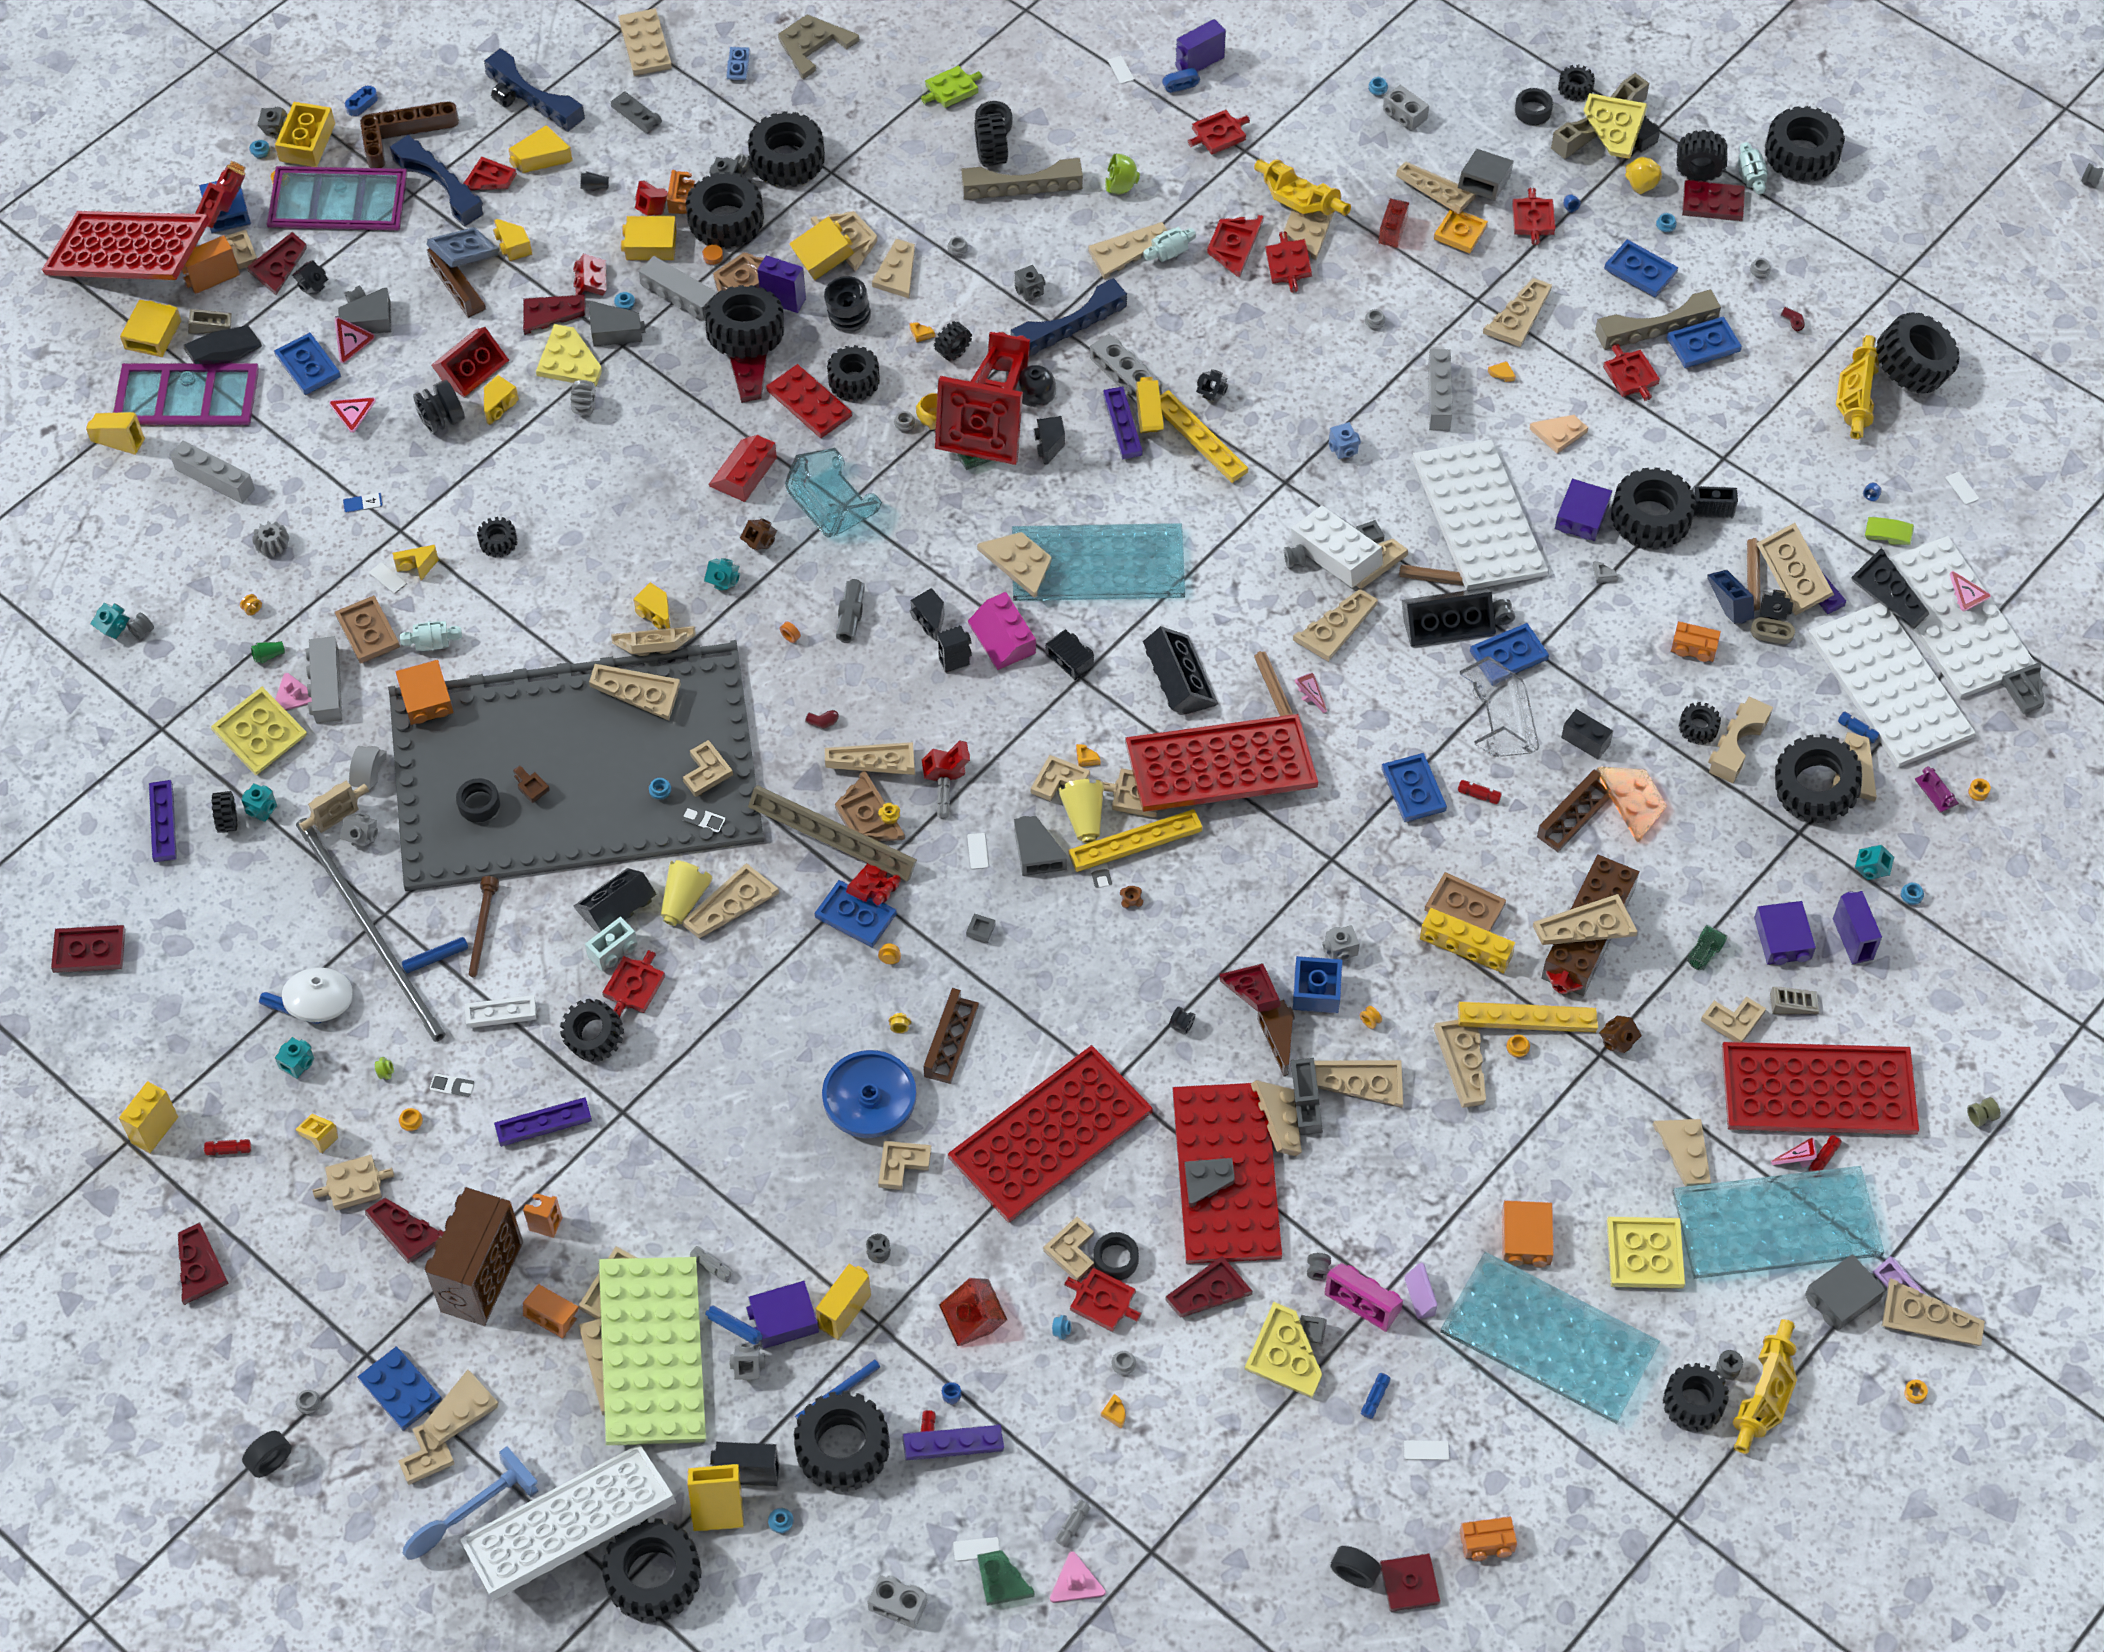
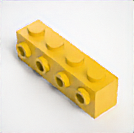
M1430 908L1421 926L1419 938L1503 974L1513 957L1516 943L1433 908Z

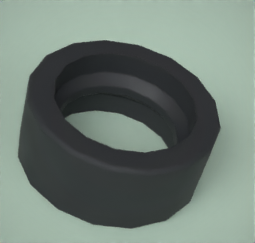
M1528 88L1518 94L1515 103V115L1518 120L1528 125H1540L1550 119L1553 109V98L1548 92L1539 88ZM1536 102L1543 105L1545 109L1531 111L1526 109L1523 104Z
M987 101L976 109L975 118L980 115L1001 113L1005 119L1006 134L1011 130L1012 111L1007 104L1000 101Z
M475 778L466 781L459 787L456 793V803L461 816L466 820L475 823L485 822L497 814L500 808V797L496 786L491 781ZM476 792H485L491 796L490 803L479 809L467 807L465 801L471 794Z
M1111 1232L1103 1235L1096 1242L1093 1249L1094 1266L1097 1270L1119 1281L1129 1278L1136 1271L1139 1264V1249L1135 1240L1121 1232ZM1112 1245L1125 1247L1130 1253L1129 1263L1118 1268L1107 1266L1102 1260L1103 1251Z
M269 1431L251 1443L243 1454L242 1463L254 1477H265L277 1470L287 1460L292 1446L280 1431Z
M1351 1546L1338 1547L1330 1564L1332 1571L1338 1577L1362 1588L1373 1587L1382 1568L1374 1557Z

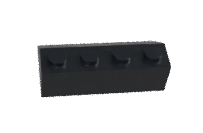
M1486 587L1401 600L1403 620L1411 647L1496 634L1492 591Z
M1160 626L1143 641L1146 654L1152 662L1153 671L1160 681V687L1166 695L1168 706L1171 710L1190 714L1218 704L1189 635Z

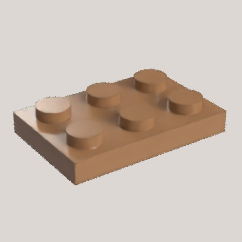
M375 595L334 612L360 664L400 648L399 641Z
M1444 872L1426 903L1424 911L1429 912L1430 908H1433L1490 932L1506 905V899Z

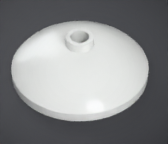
M321 967L310 968L296 973L286 982L282 990V1001L285 1009L292 1016L308 1022L327 1021L341 1015L349 1007L353 997L351 983L343 974L333 969Z

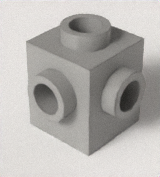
M363 813L344 817L340 839L352 842L351 845L355 847H365L377 838V820L371 819L369 815Z
M1352 925L1342 928L1334 927L1326 932L1325 941L1322 942L1325 954H1329L1331 959L1346 961L1358 955L1359 941Z
M746 1342L735 1346L734 1354H730V1369H734V1380L759 1379L761 1368H765V1353L760 1354V1345Z

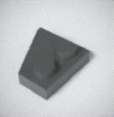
M2040 662L2002 676L2001 682L2023 714L2042 708L2044 705Z
M1232 1158L1185 1161L1189 1207L1196 1206L1198 1201L1207 1196L1208 1198L1212 1197L1219 1190L1226 1189L1235 1182Z

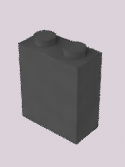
M1476 149L1461 171L1458 188L1496 200L1511 176L1514 160Z
M1851 1254L1808 1286L1805 1296L1808 1303L1820 1311L1825 1322L1839 1331L1879 1302L1885 1289L1860 1261Z

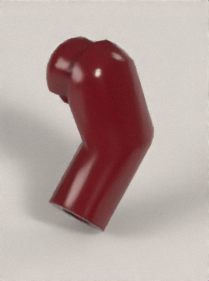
M1786 306L1784 307L1781 316L1790 320L1793 330L1801 331L1805 326L1803 315Z
M835 710L827 711L820 716L809 712L805 722L821 729H826L837 722L839 714Z

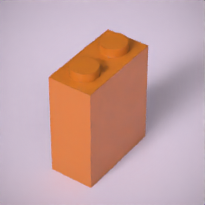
M224 235L196 246L181 271L183 275L185 274L183 280L187 288L191 287L195 294L240 275L233 250Z
M438 660L395 671L411 725L454 713Z
M1504 1200L1502 1207V1263H1508L1511 1266L1530 1264L1535 1267L1551 1265L1553 1259L1552 1203Z

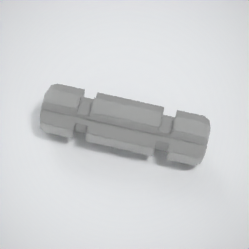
M940 777L938 779L937 816L939 818L949 817L950 779L948 777Z
M694 1247L690 1257H696L697 1263L700 1262V1265L713 1275H718L717 1278L723 1282L729 1280L732 1276L730 1268L725 1265L722 1266V1263L709 1253H704L705 1250L701 1247Z
M1083 1500L1077 1501L1074 1506L1075 1511H1071L1062 1525L1063 1530H1059L1055 1537L1056 1542L1064 1547L1068 1546L1072 1539L1070 1537L1075 1535L1084 1520L1082 1517L1086 1516L1090 1510L1089 1504Z

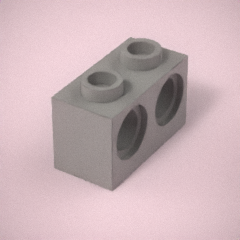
M1399 85L1384 97L1383 111L1388 116L1397 120L1402 126L1413 131L1428 119L1429 105L1405 87Z
M880 1575L867 1601L868 1610L915 1629L927 1604V1594L916 1585H910L909 1587L902 1584L894 1576L888 1575L885 1577ZM885 1591L893 1593V1596L889 1599H884L880 1595ZM907 1601H914L917 1603L916 1606L913 1608H906L903 1606Z

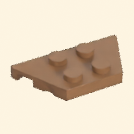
M743 252L713 273L717 291H725L727 287L733 286L734 288L738 287V285L748 287L749 285H754L756 288H759L757 269L764 258L755 257L752 254Z
M866 771L861 772L857 782L854 785L851 784L846 790V794L841 796L835 803V809L845 826L876 841H898L905 839V834L897 822L886 824L882 821L878 811L885 802Z

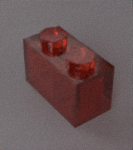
M1390 198L1380 226L1378 244L1398 248L1408 219L1410 202Z

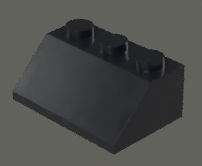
M627 868L573 907L594 931L601 932L619 917L626 920L633 916V911L639 907L642 908L652 902V898L657 894L644 872Z

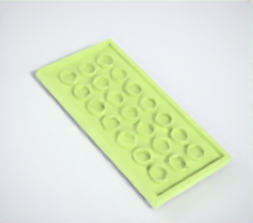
M696 1257L599 1259L606 1445L705 1442L706 1431Z

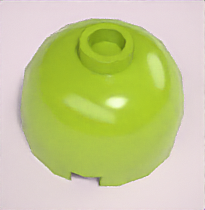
M1113 154L1107 169L1109 171V178L1105 180V188L1110 193L1124 194L1130 191L1134 184L1139 182L1140 172H1137L1136 163L1132 158L1123 154Z

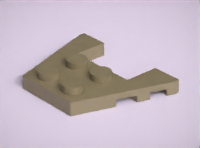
M808 14L778 33L780 43L787 55L791 57L793 65L798 69L802 79L816 71V65L806 57L832 39L846 50L860 41L858 34Z

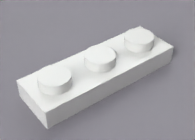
M531 995L465 1004L467 1028L537 1020L535 997Z

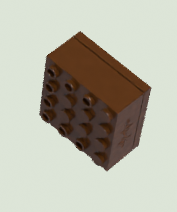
M465 1187L462 1195H458L455 1201V1210L452 1216L449 1215L446 1220L444 1234L436 1241V1251L433 1257L427 1260L425 1265V1272L441 1313L486 1326L523 1245V1239L511 1201Z

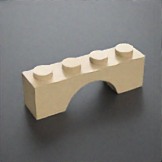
M1750 696L1745 704L1740 703L1736 711V715H1738L1736 720L1732 718L1727 727V731H1729L1727 736L1722 735L1717 746L1720 747L1717 752L1713 751L1708 763L1711 764L1709 773L1730 783L1735 782L1746 757L1740 750L1737 741L1747 735H1761L1770 719L1773 710L1772 706Z

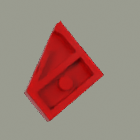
M481 156L463 184H466L470 190L508 189L517 172L514 168Z

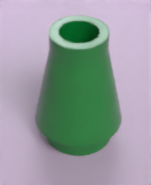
M282 641L257 642L251 646V653L254 662L262 664L274 657L285 654V649Z

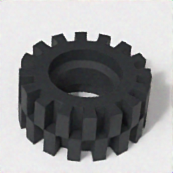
M1576 64V67L1570 65L1569 68L1565 67L1564 71H1561L1558 91H1560L1561 95L1564 94L1565 99L1570 97V101L1576 99V102H1578L1582 98L1584 101L1589 96V93H1593L1595 75L1591 73L1592 70H1586V66L1579 68L1580 65ZM1572 81H1577V82H1580V83H1582V84H1581V85H1575V84H1572L1571 82H1572Z
M953 321L952 324L948 323L947 327H943V331L937 334L939 337L934 340L936 342L934 343V349L948 361L956 360L957 356H962L961 353H965V348L970 346L968 342L972 341L971 332L959 321Z
M495 517L493 521L491 518H488V523L483 521L482 527L479 526L477 532L479 546L483 553L486 552L487 556H490L492 553V557L496 558L497 554L500 557H504L503 553L509 555L510 550L514 551L518 539L515 526L509 519L506 521L504 517L501 520ZM495 534L505 535L501 540L493 541L489 539Z
M1697 702L1696 706L1694 703H1691L1689 707L1686 706L1679 721L1680 733L1683 732L1682 737L1684 739L1688 736V742L1691 743L1692 740H1696L1695 744L1699 745V741H1702L1703 745L1707 743V740L1711 742L1713 738H1716L1721 724V717H1719L1720 713L1718 711L1714 712V706L1708 708V703L1701 706V702ZM1702 719L1708 723V726L1704 728L1697 727L1692 723V720Z
M232 791L212 793V815L217 833L237 830V810Z

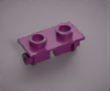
M1930 766L1925 767L1922 770L1924 774L1914 779L1940 813L1959 804L1955 795L1949 791L1936 774L1934 768H1930Z

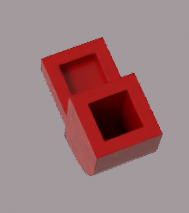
M639 181L635 196V209L646 216L663 214L668 192L664 188L654 187L647 181Z
M959 740L948 752L932 749L921 760L924 779L938 781L940 777H948L950 780H956L966 774L965 765L970 761L967 742Z

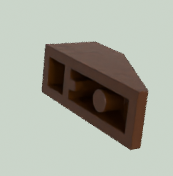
M1281 1000V1007L1274 1008L1271 1011L1258 1012L1257 1020L1284 1077L1288 1075L1292 1023L1295 1020L1292 1008L1287 1007L1285 1000Z

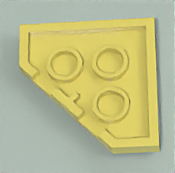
M1589 93L1583 110L1584 115L1611 156L1630 159L1647 110V104Z
M554 324L537 366L536 375L571 383L587 380L594 383L596 387L602 373L601 365L575 328Z
M1273 1302L1244 1368L1246 1371L1313 1399L1322 1378V1372L1316 1362L1297 1312Z

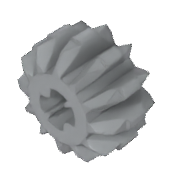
M587 380L575 381L573 383L570 405L574 414L586 416L593 413L596 398L594 383Z
M269 521L266 525L259 524V529H254V536H252L256 551L262 553L265 557L269 554L274 557L275 553L282 554L283 549H288L289 534L284 525H280L277 521L273 524Z

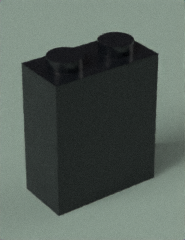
M716 1442V1449L711 1450V1466L739 1465L741 1485L778 1486L780 1461L776 1444Z

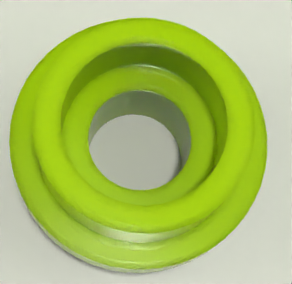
M380 1057L379 1061L374 1063L376 1074L379 1079H391L392 1073H394V1066L391 1060H387L386 1057Z

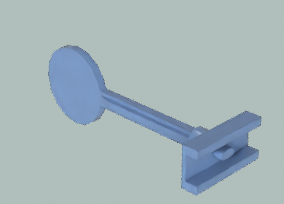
M506 1446L499 1451L500 1462L507 1470L500 1476V1479L451 1513L446 1520H435L421 1527L406 1542L402 1554L407 1560L423 1556L438 1544L450 1526L457 1524L502 1490L510 1488L517 1482L531 1498L538 1493V1489L535 1486L537 1480L510 1448Z

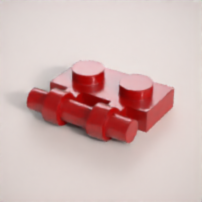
M867 863L849 883L846 893L865 902L869 898H873V902L876 905H880L889 899L891 892L896 891L901 877L894 875L887 879L886 871Z

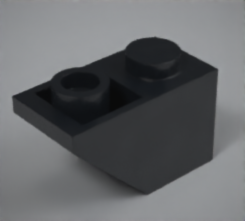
M1062 416L1037 419V428H1033L1035 441L1039 440L1037 445L1038 457H1042L1044 465L1049 464L1065 446V430Z
M930 588L910 600V614L915 621L920 622L924 632L928 636L931 635L937 641L938 632L941 633L945 615L944 601Z

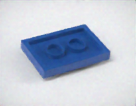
M1628 239L1604 266V269L1655 298L1678 272V267Z
M1725 317L1676 330L1667 335L1670 345L1684 368L1741 352L1742 348Z
M311 333L274 350L275 356L304 395L341 377L340 371Z
M1528 623L1470 646L1471 654L1490 683L1530 668L1549 658L1548 652Z
M1424 753L1382 764V772L1404 823L1447 810V805Z
M838 880L815 911V918L873 948L897 915L896 909L885 903L876 905L873 902V898H869L866 902L846 893L849 884Z
M397 1346L357 1376L361 1384L402 1431L442 1401L438 1392Z

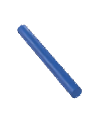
M874 1359L829 1392L836 1391V1395H842L843 1391H848L879 1369V1363ZM828 1393L823 1395V1398L829 1397ZM804 1410L795 1415V1418L798 1419L800 1414L805 1415Z

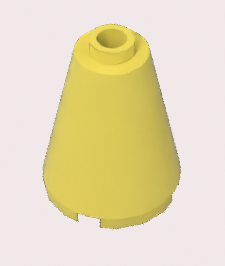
M1089 779L1074 780L1066 783L1064 789L1059 788V795L1076 837L1084 844L1094 842L1100 836L1104 790L1103 782L1100 780H1096V783H1090Z
M676 860L675 863L673 861L670 862L661 916L664 918L663 921L672 926L682 924V921L688 916L711 884L713 878L708 872L705 871L703 875L698 871L699 867L684 861Z

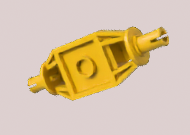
M1262 159L1255 162L1254 170L1264 174V182L1268 185L1273 199L1301 214L1321 211L1325 215H1331L1337 211L1346 216L1351 211V204L1341 200L1339 189L1331 188L1324 183L1316 186L1306 179L1297 176L1293 167L1285 165L1279 159H1275L1270 163Z
M1872 335L1863 337L1862 346L1853 351V361L1839 376L1836 406L1844 416L1845 423L1851 426L1850 437L1856 440L1863 438L1864 428L1870 426L1874 420V403L1870 394L1872 377L1879 372V361L1877 359L1879 354H1876V338Z
M1781 1319L1776 1335H1767L1763 1339L1764 1346L1758 1357L1763 1365V1373L1759 1383L1756 1384L1753 1398L1742 1400L1738 1416L1732 1422L1733 1426L1740 1431L1734 1444L1735 1450L1740 1453L1748 1454L1754 1437H1764L1768 1430L1783 1420L1797 1382L1791 1357L1795 1355L1797 1348L1790 1341L1796 1325L1790 1320ZM1757 1417H1759V1418H1761L1762 1420L1759 1422V1421H1757V1420H1755V1419H1756Z

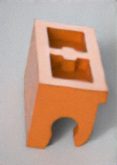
M671 171L667 195L668 213L687 214L686 198L688 192L692 187L694 188L695 180L684 179V177H692L690 172Z
M533 1194V1199L541 1201V1205L534 1207L533 1205L525 1204L523 1212L529 1231L554 1238L563 1218L558 1199L553 1195L548 1197L542 1194Z
M540 1284L523 1301L524 1317L561 1338L565 1337L577 1320L574 1317L578 1311L577 1305Z

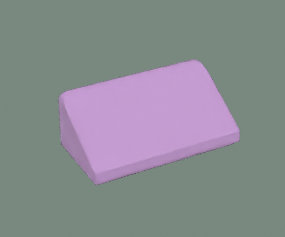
M1892 1256L1873 1271L1886 1288H1888L1889 1278H1892L1926 1295L1922 1288Z
M1422 1262L1409 1271L1404 1278L1418 1319L1435 1316L1437 1310V1302L1425 1265Z

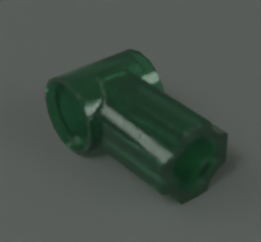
M1707 924L1698 938V943L1689 954L1687 962L1696 970H1705L1715 953H1719L1724 946L1728 935Z

